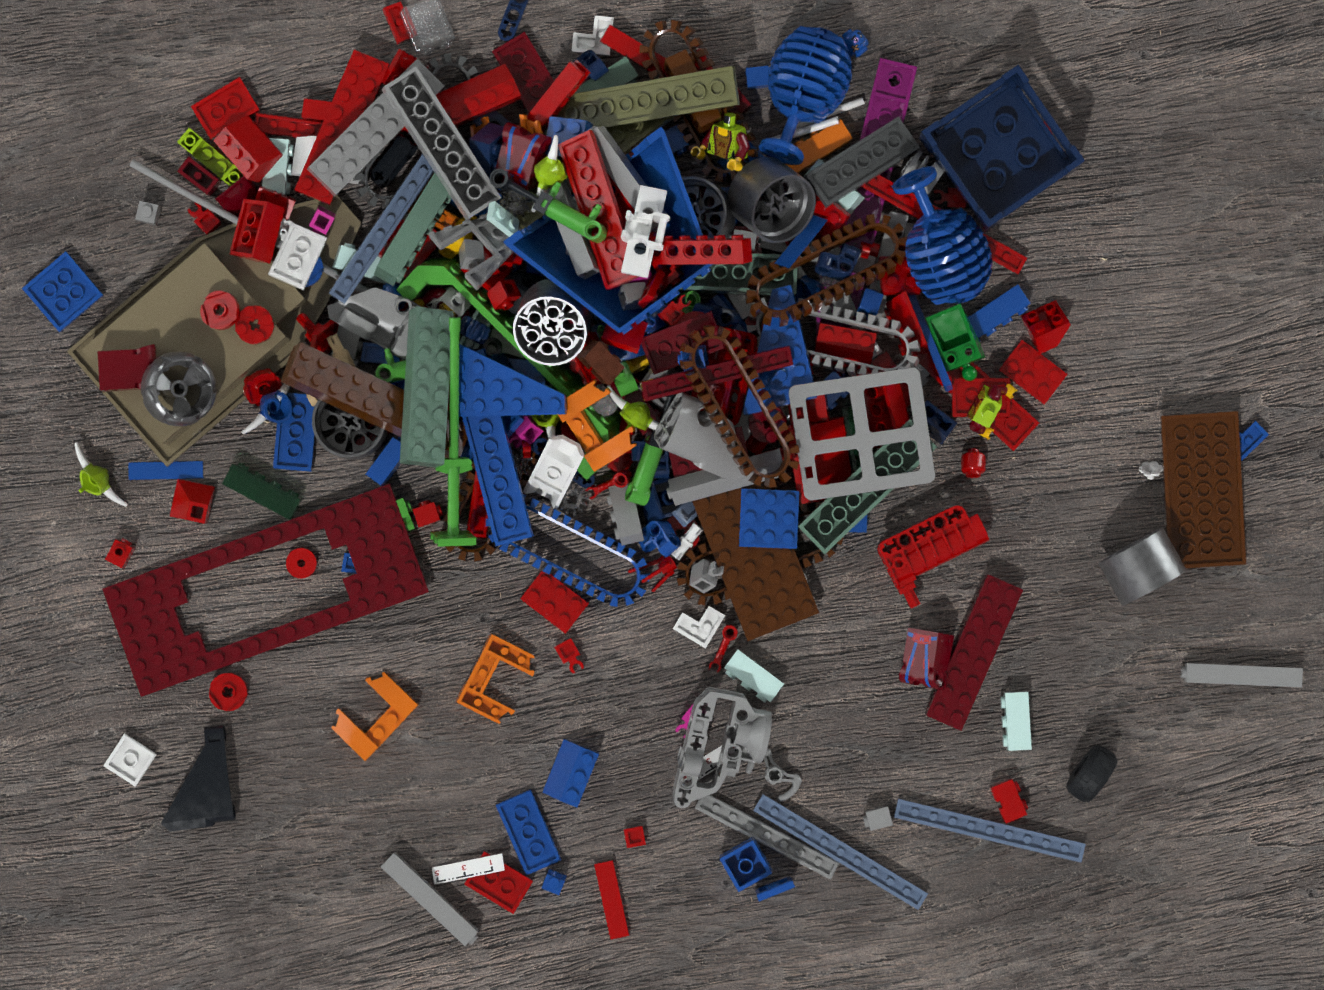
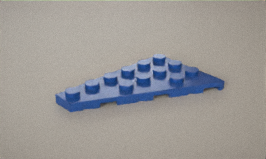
M792 285L772 289L768 308L782 310L796 304ZM790 314L787 315L789 318L787 326L779 327V318L772 317L770 326L763 325L757 351L758 353L787 345L790 346L793 365L759 373V377H757L765 385L761 389L769 392L771 398L768 399L774 401L777 408L790 405L789 390L793 385L814 382L800 319L793 322ZM749 388L743 409L744 416L762 412ZM817 396L807 397L806 401L815 399Z
M459 344V417L567 414L566 394Z

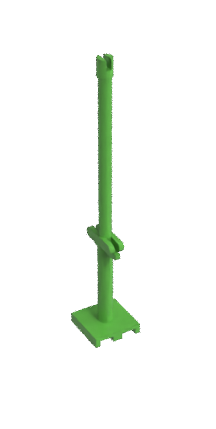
M449 317V458H445L444 465L435 468L436 471L448 474V531L430 532V539L438 547L476 545V537L468 530L459 531V474L472 470V461L468 457H459L460 317Z

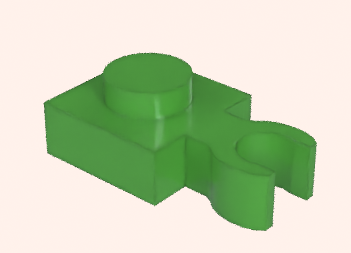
M405 498L396 500L407 531L414 530L415 526L410 514L413 511L410 501H405Z

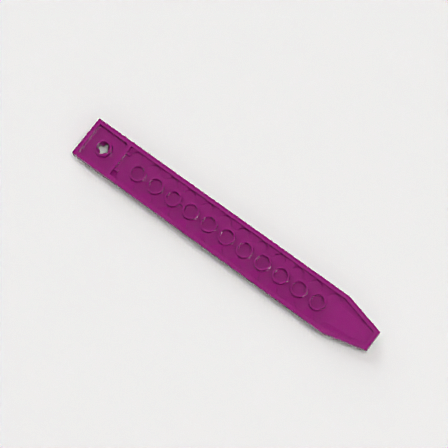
M880 58L860 140L897 117L904 123L917 71L916 66ZM893 76H896L897 81H899V84H896L895 87L891 86V83L888 81ZM893 167L880 175L890 180ZM859 187L856 190L865 198L853 211L845 226L851 224L852 227L853 222L861 218L865 227L866 215L874 214L875 223L880 221L885 200ZM877 231L867 232L846 244L860 248L861 241L873 244ZM826 276L823 290L840 281ZM854 287L853 293L850 294L856 310L863 288L856 291ZM829 304L832 308L831 313L833 314V306L832 304ZM816 317V340L820 322L848 328L853 325Z

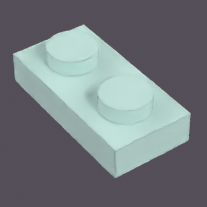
M496 201L489 203L487 220L508 237L517 232L520 220Z

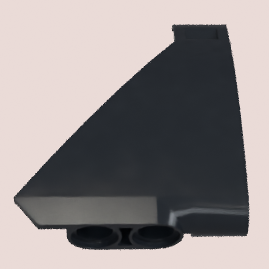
M224 724L204 727L205 746L161 822L168 831L213 826L218 822L236 820L235 806L232 803Z

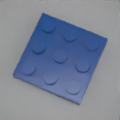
M66 251L22 288L58 332H62L104 296Z
M741 489L739 547L797 549L799 491Z

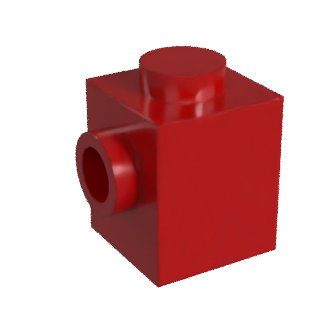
M500 280L487 292L494 309L508 310L514 306L513 302L521 297L514 280Z
M430 500L419 503L420 507L412 509L418 528L442 521L440 517L443 516L441 506H436L435 502L431 503Z
M124 538L121 540L115 539L105 560L125 569L135 550L131 546L132 542Z

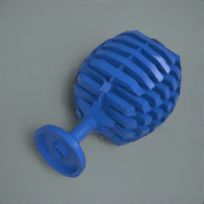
M800 26L783 40L775 51L774 57H772L771 66L768 70V89L775 108L778 112L788 117L780 139L765 138L761 140L759 150L767 157L777 158L789 165L801 164L804 154L797 146L791 144L798 122H822L838 108L848 92L852 79L850 53L845 41L830 30Z
M932 166L916 169L903 175L892 185L893 191L898 195L914 192L924 214L913 225L912 231L909 232L906 239L905 255L907 257V265L911 269L910 273L914 277L917 286L922 290V293L927 298H931L934 304H960L968 302L981 293L980 291L984 289L991 276L993 264L988 241L983 236L980 226L962 208L952 211L934 210L924 187L935 180L937 171Z

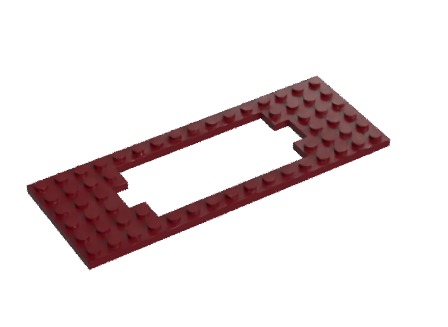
M391 484L102 589L141 697L429 593ZM321 529H325L332 550L347 545L357 573L343 578L350 601L210 652L206 650L200 631L185 636L175 607L189 602L182 580Z

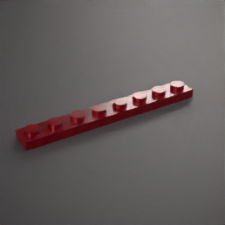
M788 345L745 356L753 364L750 368L756 369L758 374L793 365L790 346ZM733 359L709 364L703 369L702 367L698 368L708 386L743 377ZM689 369L640 381L643 401H650L693 390L692 382L688 381L685 373L694 370Z

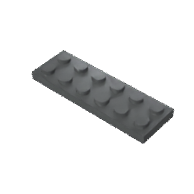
M897 117L807 173L805 179L811 184L814 192L827 208L917 152L920 146L901 119Z

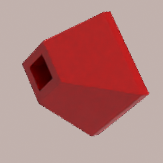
M1056 300L1021 315L1023 323L1039 354L1057 347L1071 325Z
M177 479L170 517L208 524L215 487Z

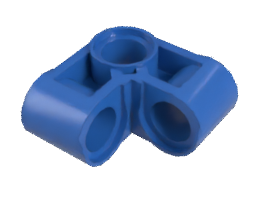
M668 521L649 522L642 529L644 541L638 542L645 553L657 548L665 557L671 555L681 546L680 539Z

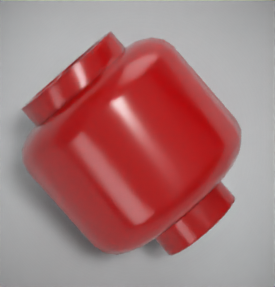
M975 448L968 449V452L963 453L961 456L962 473L966 474L968 478L981 477V474L986 471L985 454Z

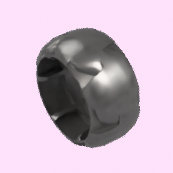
M169 352L157 357L145 370L141 381L143 403L148 412L162 423L171 426L191 425L198 422L211 410L216 399V380L211 368L200 357L188 352ZM176 365L189 368L183 381L169 380L162 373L168 371L169 367ZM197 384L200 386V396L196 404L190 406L184 397L188 390L187 386ZM159 391H162L167 397L175 398L173 411L166 409L158 399Z

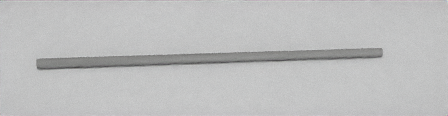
M135 160L131 161L130 167L237 225L239 217L141 163ZM277 239L275 246L280 248L283 241ZM323 264V272L338 279L341 273ZM360 283L355 288L358 292L369 289Z

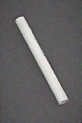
M861 97L839 105L827 118L864 105L863 98ZM798 122L796 129L812 124L813 122Z
M836 116L820 123L796 129L793 138L839 124V119ZM782 134L777 135V136H774V137H771V138L780 139Z

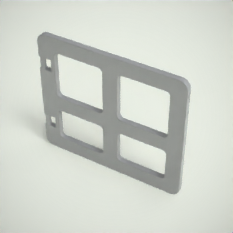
M914 367L798 384L790 388L789 399L796 444L800 451L798 458L804 496L808 500L931 483L935 479L921 376L918 369ZM907 383L913 425L911 427L871 432L868 425L864 390L878 386ZM845 391L849 392L855 434L817 441L812 440L806 398ZM803 407L804 418H797L796 408ZM916 441L920 463L918 471L885 476L876 475L872 451L874 446ZM852 449L859 451L862 471L861 479L824 485L818 483L815 465L816 455ZM812 466L813 477L807 478L805 467Z

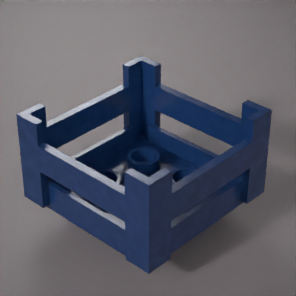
M1019 65L1009 70L1000 79L954 111L921 131L919 137L929 154L933 153L975 214L974 219L984 233L1054 183L1077 170L1085 162L1075 145H1071L1028 83L1029 79ZM1022 90H1024V92L1027 94L1033 105L1036 107L1040 115L1043 117L1049 128L1052 130L1058 141L1065 149L1066 153L1063 151L1057 140L1054 138V136L1052 135L1048 127L1045 125L1041 117L1038 115V113L1036 112L1032 104L1029 102V100L1027 99Z

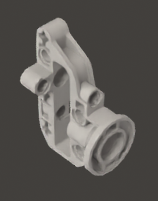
M707 687L694 701L684 743L678 751V768L672 793L675 805L679 808H686L692 801L716 793L726 776L735 777L736 773H739L741 760L761 764L767 751L771 733V712L753 708L743 693ZM717 698L733 700L715 777L710 783L697 782L702 762L704 761L703 755L708 738L707 730L709 722L713 718ZM704 703H706L707 706H704L703 713H702V709H701L700 706H703ZM745 710L746 714L743 717H738L737 712ZM697 736V740L699 743H695V745H692V743L695 742ZM730 747H737L736 752L732 754L728 753V749ZM684 776L691 777L689 782H682L681 780ZM682 789H684L685 797H683L682 800H679V798L682 797Z

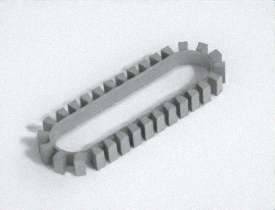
M763 297L761 301L765 306L768 307V303ZM822 304L821 313L818 312L819 310L814 312L812 307L810 316L896 335L905 341L907 348L904 360L893 368H882L807 350L809 362L811 361V356H814L811 363L815 367L822 368V359H826L823 364L825 369L833 371L835 361L837 362L835 366L836 371L845 373V367L848 364L849 366L846 371L849 375L857 376V367H860L859 375L869 374V370H873L872 373L904 369L908 363L917 368L919 359L918 357L911 356V352H921L918 340L908 342L909 339L915 336L908 326L903 333L899 332L902 326L900 321L892 320L891 329H889L890 321L887 318L880 317V325L876 326L878 318L875 315L868 314L867 324L864 323L867 316L862 312H857L856 321H854L855 313L853 310L845 309V316L842 318L841 316L844 311L840 307L833 306V315H829L832 310L830 305L824 306ZM749 312L748 317L750 320L756 321V325H747V331L754 335L759 334L757 338L758 348L762 334L761 324L765 314L760 312L754 318Z

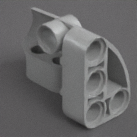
M374 287L350 296L345 304L340 301L327 306L329 318L340 326L385 349L390 348L393 355L406 360L409 310L416 306H422L414 303L407 297ZM402 301L408 303V308L405 311L398 309V304Z
M684 392L676 394L655 430L654 439L658 446L665 451L692 461L697 467L732 482L743 477L744 475L738 469L740 466L732 458L734 455L730 454L726 448L729 445L722 441L720 437L722 434L717 432L716 424L712 423L708 415L711 414L707 413L705 409L700 411L704 408V403L700 402L699 398ZM727 418L729 424L735 432L733 422Z

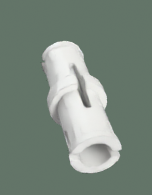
M693 523L684 536L681 535L679 538L681 546L671 555L680 560L689 547L691 548L694 545L693 542L703 529Z

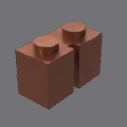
M591 340L576 357L587 369L593 368L590 372L602 384L610 385L625 367L620 363L621 359L617 355L611 354L607 350L609 347L603 341Z

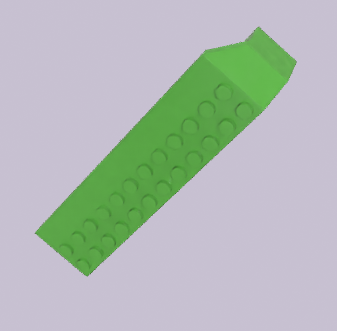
M455 256L452 259L445 257L432 258L421 263L396 289L403 297L414 301L423 296L432 285H453L558 391L566 394V397L585 386L580 374H575L569 368V362L555 366L543 365L532 361L520 351L513 335V323L516 314L511 313L509 310L494 309L487 295L488 291L482 286L477 291L465 278V273L460 269L459 256ZM531 331L533 335H537L535 331ZM605 397L584 409L603 442L619 434L622 416ZM583 457L577 469L586 480L600 470L598 469L594 472L585 457Z

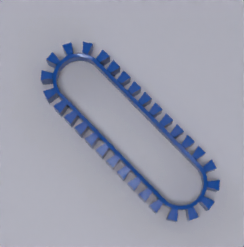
M531 498L529 506L526 505L527 509L631 562L636 570V581L633 587L623 594H614L513 542L503 544L498 548L507 552L509 544L514 546L509 554L515 558L518 557L519 550L524 551L525 553L520 560L527 564L530 555L536 557L531 566L537 569L540 567L541 560L547 564L541 571L550 575L553 566L557 570L552 576L561 580L563 572L567 573L568 575L563 582L570 586L574 577L579 579L574 588L580 591L583 590L584 583L589 584L590 586L584 593L593 597L596 588L600 592L595 598L604 602L606 594L610 595L611 599L608 604L610 606L618 607V598L624 597L626 606L634 603L629 596L635 591L642 597L646 590L638 587L640 580L649 575V573L640 574L639 567L645 566L647 563L643 557L636 563L631 559L637 551L628 547L626 556L621 554L626 545L622 546L620 542H617L615 550L611 549L610 546L615 540L606 536L603 545L599 541L604 534L596 531L594 539L588 536L593 529L586 525L583 534L578 532L583 523L574 520L572 528L566 526L572 518L565 514L560 523L556 519L561 512L553 509L551 517L545 515L550 507L542 503L540 512L535 510L534 508L540 501ZM488 518L485 519L486 527L490 526ZM489 534L488 537L490 541L493 543V534Z

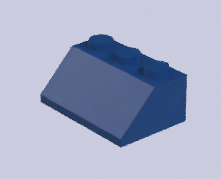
M564 739L542 793L578 808L599 753Z

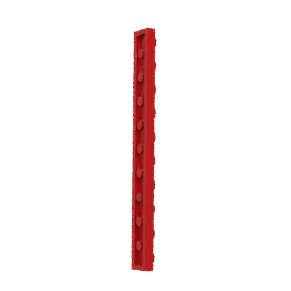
M881 175L861 186L917 219L924 215L915 194H896L892 188L893 182ZM932 204L934 210L940 209ZM983 233L991 249L992 261L1018 275L1027 257Z

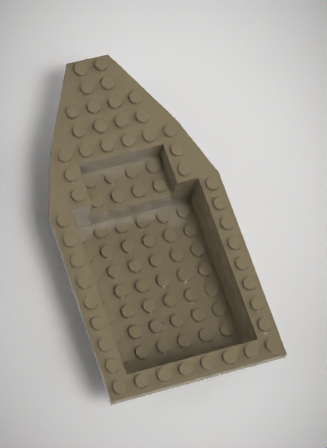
M338 195L334 197L331 205L316 199L295 204L289 220L309 230L313 229L309 226V223L318 205L336 214L327 234L321 233L322 236L327 237V241L320 254V258L323 264L332 268L338 246H344L345 243L353 245L362 223ZM233 223L197 238L67 352L98 388L97 351L130 350L156 344V358L169 352H188L200 357L208 364L216 380V399L208 414L191 425L171 426L155 419L143 403L141 390L102 392L166 467H169L246 400L243 387L244 379L247 376L265 368H269L272 372L277 373L287 364L293 347L300 342L305 344L307 340L305 334L307 331L296 318L303 312L316 325L331 299V295L328 292L337 279L323 272L317 283L305 287L303 291L269 276L268 273L280 248L275 246L270 264L230 255L237 226ZM332 268L340 273L342 272V270ZM224 291L230 293L237 299L240 311L247 306L254 305L268 310L273 317L274 332L263 343L256 345L246 343L236 333L235 323L225 330L213 329L205 324L200 314L201 305L204 304L206 296L211 292ZM220 305L218 306L219 310L216 311V314L219 313L221 315L223 314L224 308H222ZM258 320L251 321L249 324L252 326L251 330L259 329L260 327ZM176 365L169 367V370L162 374L169 380L183 381L189 368ZM197 384L187 386L188 390L184 397L190 406H194L200 396V386ZM159 391L158 399L166 409L173 411L175 398L167 397L162 391Z

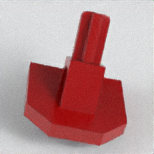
M305 313L299 314L296 320L307 331L305 337L311 342L310 346L329 354L332 349L326 338L337 333L339 324L330 320L324 325L320 323L315 325Z

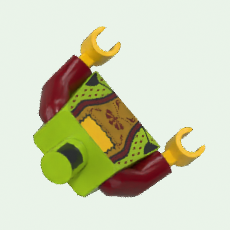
M725 113L724 121L715 123L701 141V146L693 147L690 153L698 159H703L705 157L704 150L707 149V153L728 159V169L741 171L743 166L740 162L747 158V152L750 148L746 136V128L735 124L736 114Z
M1011 384L1006 386L993 385L991 387L984 385L967 414V417L972 420L969 424L970 429L989 440L990 433L994 432V429L990 428L1002 406L1001 395H1006L1012 399L1014 397L1013 393L1018 390Z

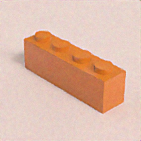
M840 119L839 124L827 127L822 131L812 132L809 134L811 138L806 141L801 139L793 145L797 146L804 154L803 162L799 165H786L799 174L814 165L818 159L822 160L850 143L853 138Z

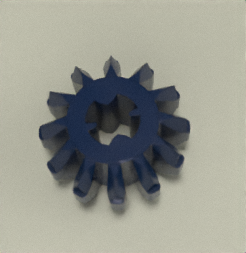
M464 316L461 320L460 334L480 345L484 344L489 337L490 328L469 316Z

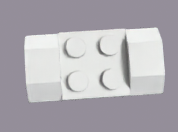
M564 435L551 436L523 493L536 492L548 498L553 509L557 510L585 455L581 445Z

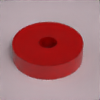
M297 548L287 556L286 568L296 578H308L317 568V558L309 549ZM301 559L305 561V565L303 567H300L298 565V562Z

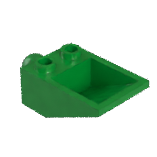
M961 303L926 317L925 320L946 372L963 367L962 377L966 381H973L977 377V370L970 364L986 357ZM968 348L972 349V354L970 356H968V354L966 353V350ZM951 355L955 358L953 363L949 359Z

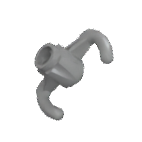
M767 748L764 757L766 764L765 779L772 785L781 782H792V787L777 797V800L782 802L797 792L802 779L798 774H788L772 759L771 750ZM748 761L746 773H752L755 763Z

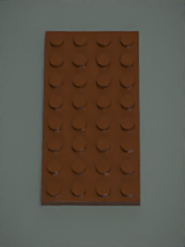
M1238 411L1160 416L1166 533L1185 568L1246 565Z
M765 481L761 482L760 486L752 484L692 501L718 568L724 566L721 576L747 641L819 613L794 549L739 547L741 489L770 490V488L764 486Z

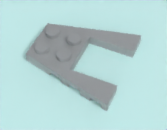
M487 214L481 215L478 219L472 221L470 219L465 220L457 226L452 227L450 225L444 227L441 231L429 233V238L442 250L472 231L493 255L492 257L465 273V278L476 291L513 253L503 243L509 237L487 220Z

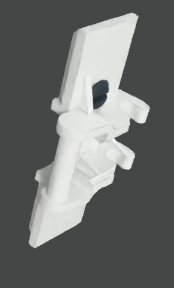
M640 185L635 212L632 214V211H626L625 218L627 221L625 230H622L621 233L622 241L627 243L621 273L648 278L654 250H663L664 245L662 243L666 225L670 221V216L663 214L667 190ZM646 209H650L653 211V213L646 214L643 213V211ZM653 222L659 223L655 242L648 240Z

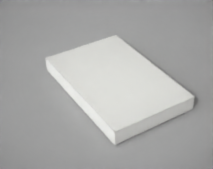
M292 222L268 275L304 291L327 241V237Z

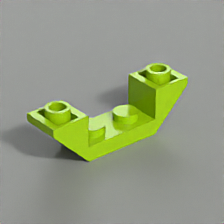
M188 128L177 141L178 144L229 186L244 176L234 164L192 129Z

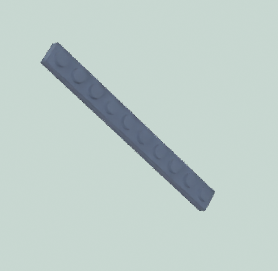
M423 153L328 292V294L343 304L347 302L434 173Z
M762 794L753 809L754 812L919 910L928 895L927 892Z
M902 799L897 800L894 818L1080 863L1082 862L1086 845L1085 843Z

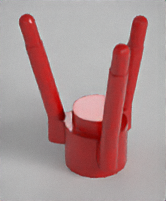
M670 555L666 558L662 556L659 559L648 562L645 566L639 567V570L658 564L659 569L643 578V583L660 572L663 575L666 574L652 588V592H655L670 576L675 574L674 570L677 569V566ZM635 568L629 569L628 573L635 572Z

